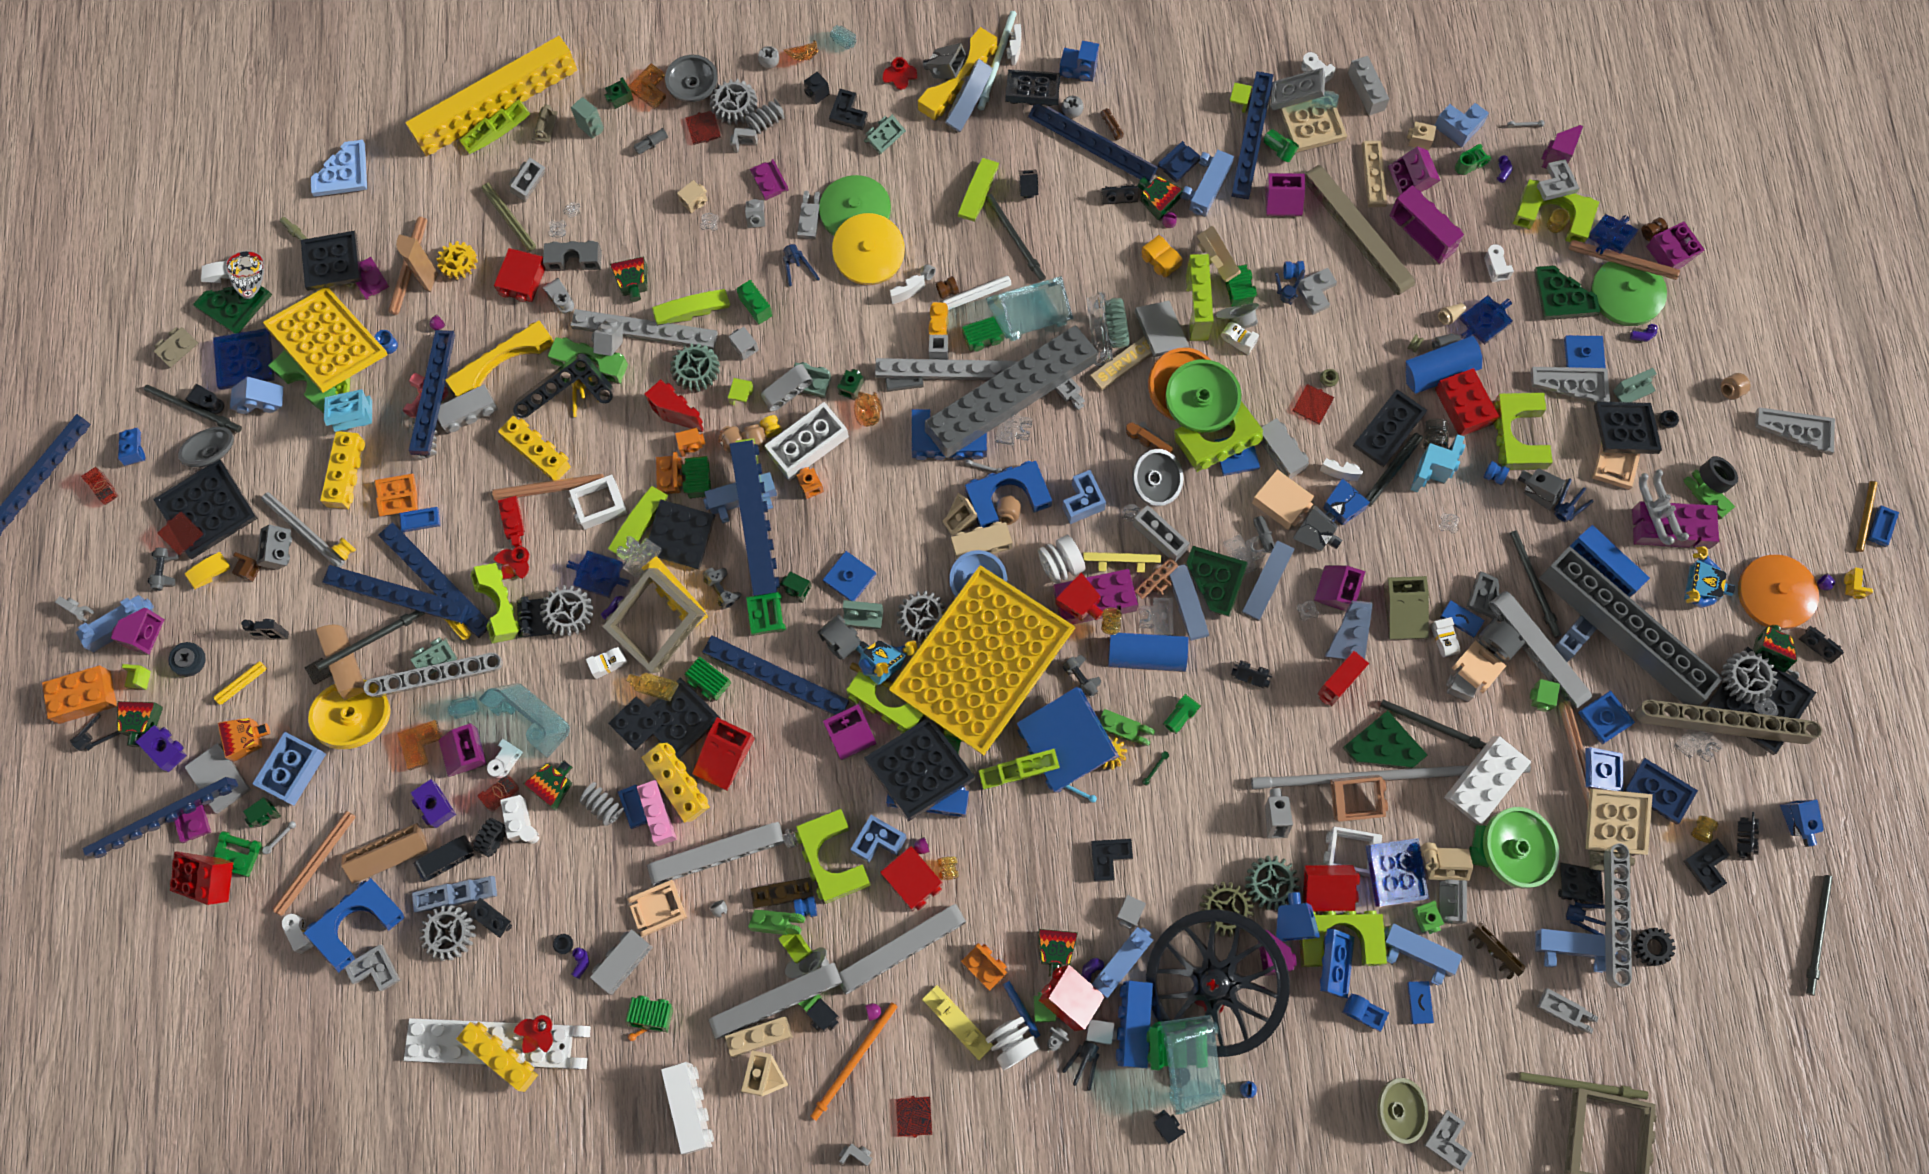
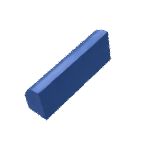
M1470 336L1407 360L1406 384L1417 394L1437 386L1440 380L1472 368L1475 371L1482 369V353L1474 336Z
M1593 525L1570 545L1571 548L1628 597L1634 595L1650 579L1648 575Z
M1111 632L1109 637L1108 667L1186 672L1189 637Z

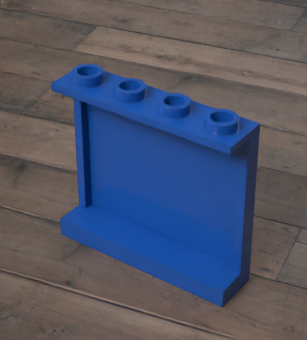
M1075 687L1017 722L1019 727L1017 731L1020 737L1027 741V749L1031 755L1055 749L1060 768L1044 773L1047 777L1046 784L1051 791L1054 790V792L1059 793L1061 789L1094 769L1120 757L1081 688Z

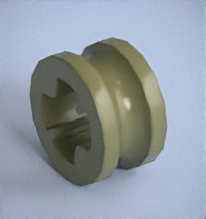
M1415 334L1407 349H1413V352L1416 353L1424 338H1418V335Z

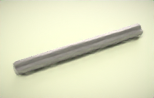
M269 492L262 496L261 499L331 563L339 568L345 564V560L274 496Z

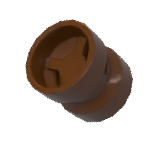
M1658 217L1652 223L1643 225L1641 232L1647 241H1651L1653 236L1667 230L1668 225L1663 218Z
M953 276L948 277L945 281L935 282L941 299L947 298L949 294L955 295L959 293Z

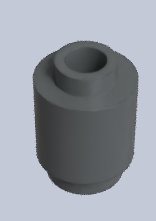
M1453 333L1435 337L1432 342V349L1436 350L1460 341L1461 338L1458 334L1455 335Z

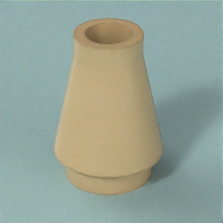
M1463 303L1442 308L1438 313L1439 321L1443 325L1452 324L1466 312V306Z

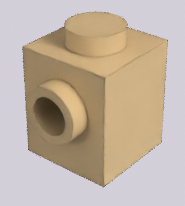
M1415 121L1413 128L1408 130L1407 139H1410L1408 146L1414 148L1418 146L1429 151L1434 140L1436 126Z
M694 180L677 193L680 203L690 213L703 207L706 201H708L706 189L702 184L698 185Z

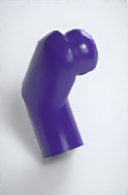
M1506 155L1500 156L1498 159L1501 173L1498 175L1497 180L1501 183H1504L1513 171L1512 164Z
M1649 324L1642 332L1632 330L1630 339L1648 342L1656 336L1658 327L1655 324Z
M623 596L614 598L609 607L601 613L603 619L606 620L611 613L616 611L618 603L624 598Z
M577 947L572 952L577 966L571 975L580 980L589 966V958L585 949Z
M1092 958L1083 965L1081 976L1091 983L1092 973L1102 970L1104 962L1099 958Z

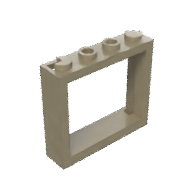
M648 568L642 572L641 579L629 589L630 593L627 597L618 603L616 611L607 617V622L603 628L650 673H656L662 670L705 616V613L658 568ZM652 580L689 613L653 659L648 657L617 627Z
M1581 1088L1573 1089L1564 1174H1593L1580 1171L1587 1098L1641 1109L1635 1174H1649L1650 1166L1653 1164L1654 1159L1651 1149L1652 1144L1655 1142V1131H1653L1654 1122L1657 1119L1655 1104Z

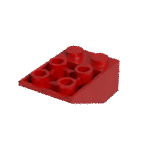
M660 379L644 393L650 408L663 421L690 429L697 428L700 432L704 431L703 421L699 417L700 413L694 407L690 408L687 405V400L681 394L678 396L670 383L667 382L665 384Z
M717 717L707 735L692 774L728 791L755 740L753 734Z
M176 851L172 861L170 891L206 905L229 902L233 862L217 857Z

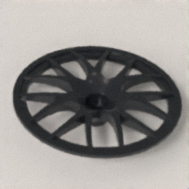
M1212 909L1194 912L1182 917L1161 934L1151 951L1147 965L1146 982L1153 983L1151 1008L1158 1022H1178L1195 1001H1204L1207 1010L1202 1022L1207 1025L1212 1018L1220 1044H1206L1207 1056L1230 1057L1255 1049L1275 1032L1288 1006L1290 978L1281 949L1263 927L1239 913ZM1216 921L1236 926L1232 948L1227 959L1220 961L1215 953ZM1211 922L1208 948L1189 928L1190 926ZM1242 928L1254 936L1260 943L1237 955ZM1183 930L1189 934L1198 946L1203 956L1202 966L1192 964L1170 943ZM1262 946L1269 954L1273 966L1252 975L1243 976L1236 973L1238 963ZM1167 947L1185 968L1158 969L1161 957ZM1275 969L1277 994L1251 981ZM1166 973L1188 976L1194 982L1192 990L1186 992L1159 994L1157 974ZM1213 979L1215 984H1218L1214 991L1208 985V982H1212ZM1243 988L1251 989L1276 998L1270 1017H1266L1242 1002L1237 991ZM1188 998L1173 1021H1171L1160 999ZM1222 1005L1231 1008L1236 1016L1244 1041L1225 1045L1219 1012ZM1242 1011L1266 1022L1250 1038L1248 1037Z

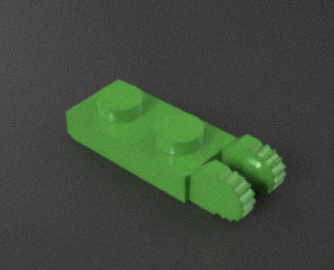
M1699 470L1692 472V476L1696 481L1691 477H1686L1683 480L1692 491V494L1703 505L1717 506L1718 520H1721L1736 507L1722 493L1710 489L1702 480Z
M1104 709L1100 718V723L1105 732L1130 742H1137L1145 746L1150 745L1148 739L1136 735L1138 730L1148 735H1154V729L1107 709Z
M755 909L748 928L754 932L799 935L802 929L791 923H804L805 917L798 913Z

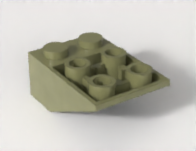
M1427 576L1388 577L1383 584L1389 640L1429 638V591Z

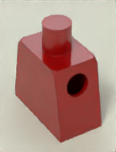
M1082 573L1056 598L1055 604L1081 621L1088 614L1097 621L1104 613L1097 606L1101 599L1100 594Z

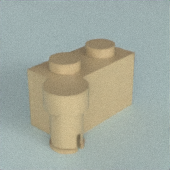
M1431 842L1421 845V855L1425 859L1429 880L1470 881L1473 864L1469 849L1437 848Z

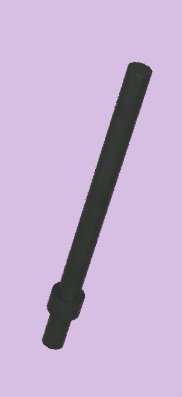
M989 194L986 197L987 201L1028 262L1029 269L1032 272L1034 271L1040 282L1044 281L1046 276L1040 269L1039 262L1033 258L993 195Z
M148 384L144 387V391L217 423L219 427H225L237 433L242 430V426L231 422L227 417L215 415Z
M1517 530L1510 533L1543 610L1545 615L1543 618L1546 624H1549L1554 638L1562 635L1556 622L1557 617L1550 609Z
M414 611L410 614L406 613L400 616L399 620L315 665L320 671L398 628L412 624L413 620L423 616L425 613Z
M1383 699L1380 704L1385 709L1463 741L1474 749H1483L1487 744L1481 741V738L1474 735L1472 737L1387 700Z
M1824 875L1811 963L1806 974V978H1808L1806 994L1815 996L1817 980L1820 979L1821 973L1819 971L1833 879L1830 875Z

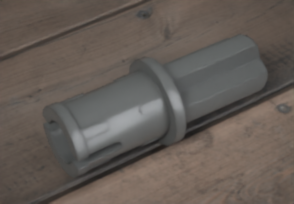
M661 128L652 135H647V138L634 145V149L640 155L652 147L655 148L658 143L667 139L668 135Z
M1258 516L1253 519V522L1259 534L1258 539L1261 540L1265 554L1272 552L1275 546L1271 536L1272 531H1269L1264 517Z

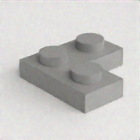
M1565 159L1548 163L1546 168L1552 179L1540 181L1537 185L1544 201L1574 194L1580 189Z
M1329 268L1300 281L1297 289L1313 315L1329 308L1330 303L1323 291L1336 286L1337 281Z
M383 945L373 948L345 967L352 984H357L372 975L379 990L384 991L401 981Z
M1445 1110L1424 1146L1462 1172L1473 1154L1455 1141L1465 1122L1449 1110Z

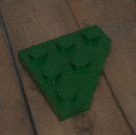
M1554 265L1539 266L1534 269L1543 319L1599 315L1598 297L1592 291L1588 292L1582 288V284L1572 277L1562 274L1560 269Z
M231 286L219 291H204L193 306L237 336L272 294L260 286L258 292L252 298L245 299Z
M1192 545L1186 564L1210 611L1230 617L1248 562Z
M1388 710L1343 747L1354 762L1360 764L1368 763L1412 769L1428 756Z

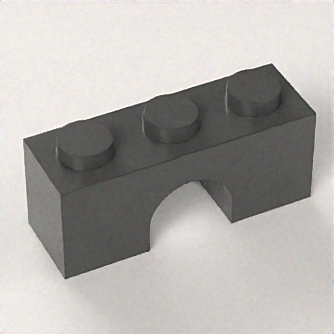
M553 241L544 243L543 264L547 271H565L566 262L571 258H579L583 270H601L602 250L598 242L569 241L568 243H559Z

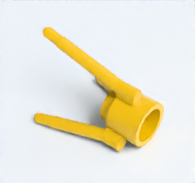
M580 379L572 383V411L574 418L577 411V389L580 390L581 398L584 399V389L587 388Z

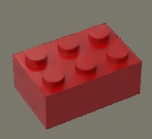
M1474 368L1440 380L1435 388L1458 435L1465 436L1491 426L1499 417Z

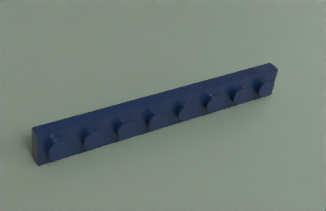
M1256 71L1231 197L1249 200L1274 74Z
M1036 104L1032 106L1028 118L1140 180L1145 178L1151 183L1158 168L1157 166L1046 105Z
M435 330L409 447L411 455H430L455 339L454 331Z
M78 414L73 417L0 505V536L8 524L14 520L18 512L26 506L27 501L39 490L41 484L51 475L56 466L63 461L65 455L75 446L80 437L87 432L91 424Z
M393 522L378 534L437 596L469 606L463 622L478 638L488 631L486 626L489 620Z
M332 565L328 566L322 581L326 585L460 624L463 623L469 607L461 602Z
M711 635L702 651L703 654L831 715H837L845 711L849 704L848 699Z
M224 777L82 848L84 855L94 858L104 857L108 851L122 848L126 842L140 839L143 837L142 834L161 828L160 825L174 822L179 816L192 813L197 807L210 804L219 796L230 794L233 789L239 787L236 779Z

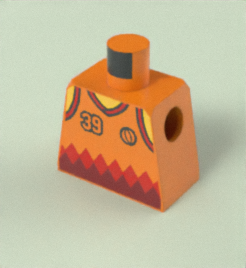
M251 718L218 723L225 758L233 762L262 748L261 737L270 734V728L267 723L258 726L257 722Z

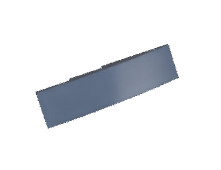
M978 59L975 61L972 71L966 78L960 93L956 95L945 121V124L957 132H961L993 70L992 67L982 60Z
M1277 540L1242 613L1260 621L1294 548Z
M1186 564L1180 565L1169 575V579L1173 586V594L1179 606V613L1190 641L1208 637L1207 625Z
M488 876L477 880L443 884L413 892L414 913L441 909L442 906L449 907L450 905L457 906L478 901L479 898L484 900L496 897L497 889L495 876Z

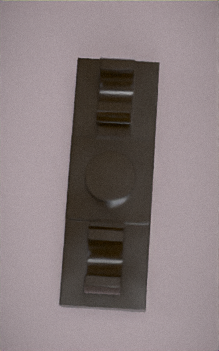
M810 877L750 888L753 909L794 902L795 899L806 900L808 897L813 896Z
M1479 922L1474 927L1473 933L1470 934L1468 940L1471 941L1473 938H1478L1480 943L1476 946L1477 949H1480L1485 943L1491 956L1504 962L1500 965L1499 971L1501 972L1504 968L1510 970L1506 977L1508 980L1513 978L1514 974L1519 977L1524 972L1526 966Z

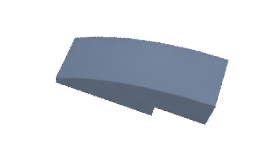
M1581 615L1554 647L1564 660L1568 662L1597 628Z

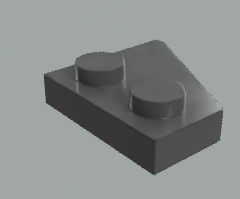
M1482 571L1478 572L1466 607L1492 619L1498 618L1489 606V602L1500 595L1498 578Z

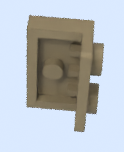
M175 327L168 333L170 337L166 341L162 339L154 346L156 348L154 352L170 368L199 344L183 327L180 329Z

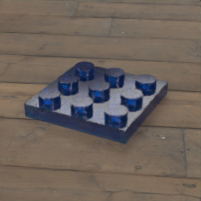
M266 328L213 338L216 383L219 390L233 388L246 377L266 382L275 380L274 372L268 366L273 362L271 333Z
M1419 838L1365 845L1375 907L1429 899Z

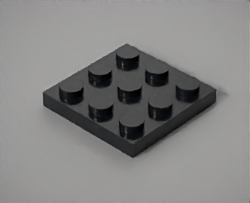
M1008 69L1005 102H1010L1011 104L1027 103L1029 105L1058 106L1060 73Z
M355 230L301 240L304 284L307 291L362 281L358 240Z
M1596 402L1594 404L1604 453L1660 454L1662 447L1651 403Z
M660 499L644 554L657 556L664 560L700 570L716 515Z
M681 677L648 707L663 722L653 735L661 743L670 744L674 748L678 760L712 728L716 718H720Z

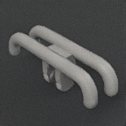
M1658 469L1653 474L1654 487L1659 497L1655 502H1653L1647 487L1649 476L1643 473L1639 477V489L1660 540L1665 545H1671L1674 542L1673 537L1667 536L1661 522V518L1667 517L1675 537L1680 541H1686L1689 535L1688 533H1682L1674 514L1676 508L1674 505L1671 506L1669 502L1671 496L1670 494L1666 495L1661 482L1663 471Z

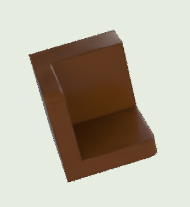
M235 552L233 556L238 559V562L232 574L253 582L261 566L256 565V560Z

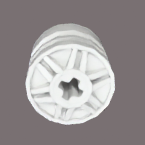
M1069 535L1056 540L1057 549L1050 543L1046 545L1047 550L1044 547L1038 549L1041 565L1054 584L1061 583V578L1067 580L1066 570L1073 576L1085 571L1082 555Z
M1023 1017L1007 1021L993 1030L991 1035L985 1039L988 1044L997 1040L998 1043L991 1047L992 1051L1003 1050V1053L997 1057L1003 1071L1040 1049L1034 1036L1025 1039L1022 1036L1029 1030L1028 1026L1020 1030L1018 1029V1026L1025 1022Z

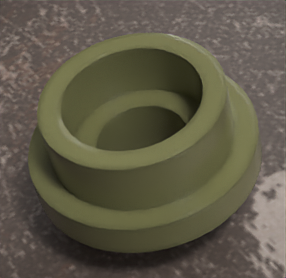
M1326 369L1321 373L1320 381L1326 387H1333L1338 383L1339 375L1333 369ZM1326 377H1331L1332 381L1327 380Z

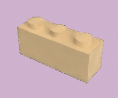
M995 522L990 527H977L972 532H959L954 537H951L956 560L963 554L975 550L996 554L1012 549L1013 544L1006 522Z
M782 1017L727 1035L725 1038L730 1057L735 1058L750 1053L752 1050L756 1051L792 1039L793 1036L788 1019Z

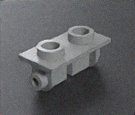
M1052 1027L1049 1031L1052 1033V1036L1048 1040L1047 1046L1052 1051L1057 1050L1062 1042L1067 1044L1069 1039L1066 1036L1068 1034L1059 1027L1056 1030Z

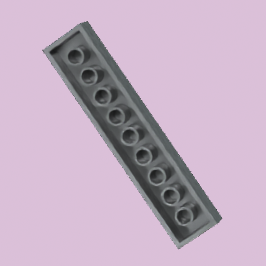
M1075 325L925 420V432L943 455L948 458L1096 363L1098 351Z
M1570 546L1539 577L1540 580L1683 704L1699 706L1723 679V677Z

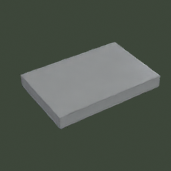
M1324 68L1273 81L1271 93L1272 110L1324 97Z
M1170 301L1136 307V316L1154 357L1161 356L1176 348L1189 347Z
M219 743L184 766L199 790L224 777L236 779L239 787L233 789L228 795L215 798L209 804L217 814L251 790L234 763L225 758L224 749Z

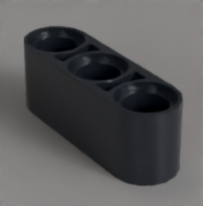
M463 835L419 858L413 864L421 881L426 882L471 858L475 852L467 836Z

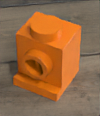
M697 428L675 433L682 457L686 456L685 452H697L703 448L702 445L706 444L703 433L699 434Z
M805 467L799 471L797 479L806 499L824 492L814 468Z

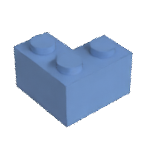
M1474 103L1463 114L1449 104L1438 116L1434 126L1460 147H1463L1484 125L1489 112Z
M246 377L231 389L230 409L236 410L241 414H247L255 408L263 409L267 413H273L282 407L284 386Z
M1091 470L1073 476L1072 486L1076 495L1063 500L1062 507L1070 524L1104 511L1106 501Z
M870 815L850 850L852 854L870 863L879 846L897 856L907 838L903 832Z

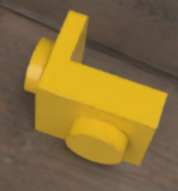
M1855 567L1846 573L1844 577V584H1846L1845 595L1853 596L1855 599H1865L1873 593L1872 588L1862 587V568Z

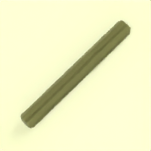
M490 183L482 185L481 189L527 251L531 252L536 249L535 243Z

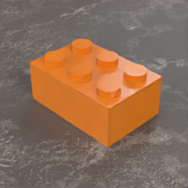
M100 665L42 682L47 717L58 724L117 707L111 671Z

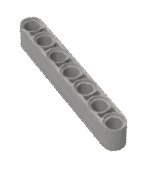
M1504 591L1489 602L1491 610L1498 619L1512 626L1520 634L1518 637L1520 641L1524 639L1525 644L1522 648L1545 677L1551 682L1560 684L1559 694L1565 701L1571 703L1573 709L1579 708L1592 697L1586 685L1509 592Z
M496 653L468 657L372 678L365 682L364 691L369 696L382 697L495 672L502 667L503 661ZM492 657L498 659V664L495 667L488 666V660ZM476 661L478 669L472 672L469 671V664ZM452 666H458L459 668L455 676L449 674V668ZM433 670L439 672L436 680H430L429 674ZM417 674L419 676L418 683L410 684V677ZM392 679H398L399 685L395 689L390 688V681ZM373 683L379 685V690L376 693L370 692V686Z
M775 822L652 862L647 865L652 885H659L781 845L785 840L780 823Z
M1618 843L1610 846L1604 852L1606 981L1612 988L1625 987L1632 980L1630 854L1627 846ZM1614 849L1619 852V859L1614 856ZM1614 870L1620 873V879L1615 877ZM1615 890L1620 893V900L1615 897ZM1615 910L1620 913L1621 920L1616 919ZM1616 931L1620 933L1621 941L1615 938ZM1616 952H1618L1621 955V962L1617 961V959L1615 958ZM1616 973H1619L1621 975V983L1617 982L1615 977Z
M954 904L841 971L839 973L842 981L840 987L846 995L965 924L966 920L958 906Z
M831 963L708 1019L715 1039H720L836 987L842 981L835 963Z

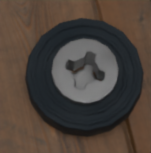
M184 642L172 649L168 662L173 672L179 676L190 677L202 670L206 662V656L203 649L197 644Z

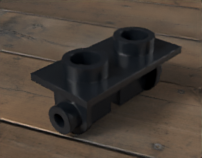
M1134 184L1121 186V188L1105 186V188H1101L1102 205L1138 202L1139 187L1134 186Z
M1810 625L1799 640L1832 664L1844 654L1841 649L1842 646L1837 645L1830 638H1824L1826 635L1820 632L1817 627Z
M1240 660V662L1235 661L1234 665L1237 666V669L1233 668L1231 676H1234V679L1247 682L1249 676L1253 677L1252 685L1263 689L1264 687H1269L1270 680H1267V678L1273 677L1269 673V669L1260 666L1256 669L1250 667L1251 663L1243 660Z
M481 898L478 899L469 913L471 917L499 938L502 937L505 931L508 932L512 928L511 921Z

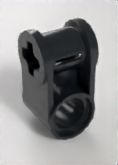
M198 384L193 386L185 398L187 402L215 415L221 413L224 409V402L217 398L213 392Z

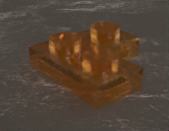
M652 63L628 86L634 95L653 109H656L666 99V94L655 87L665 77V74Z
M436 720L397 733L407 769L411 771L429 764L424 746L442 738Z

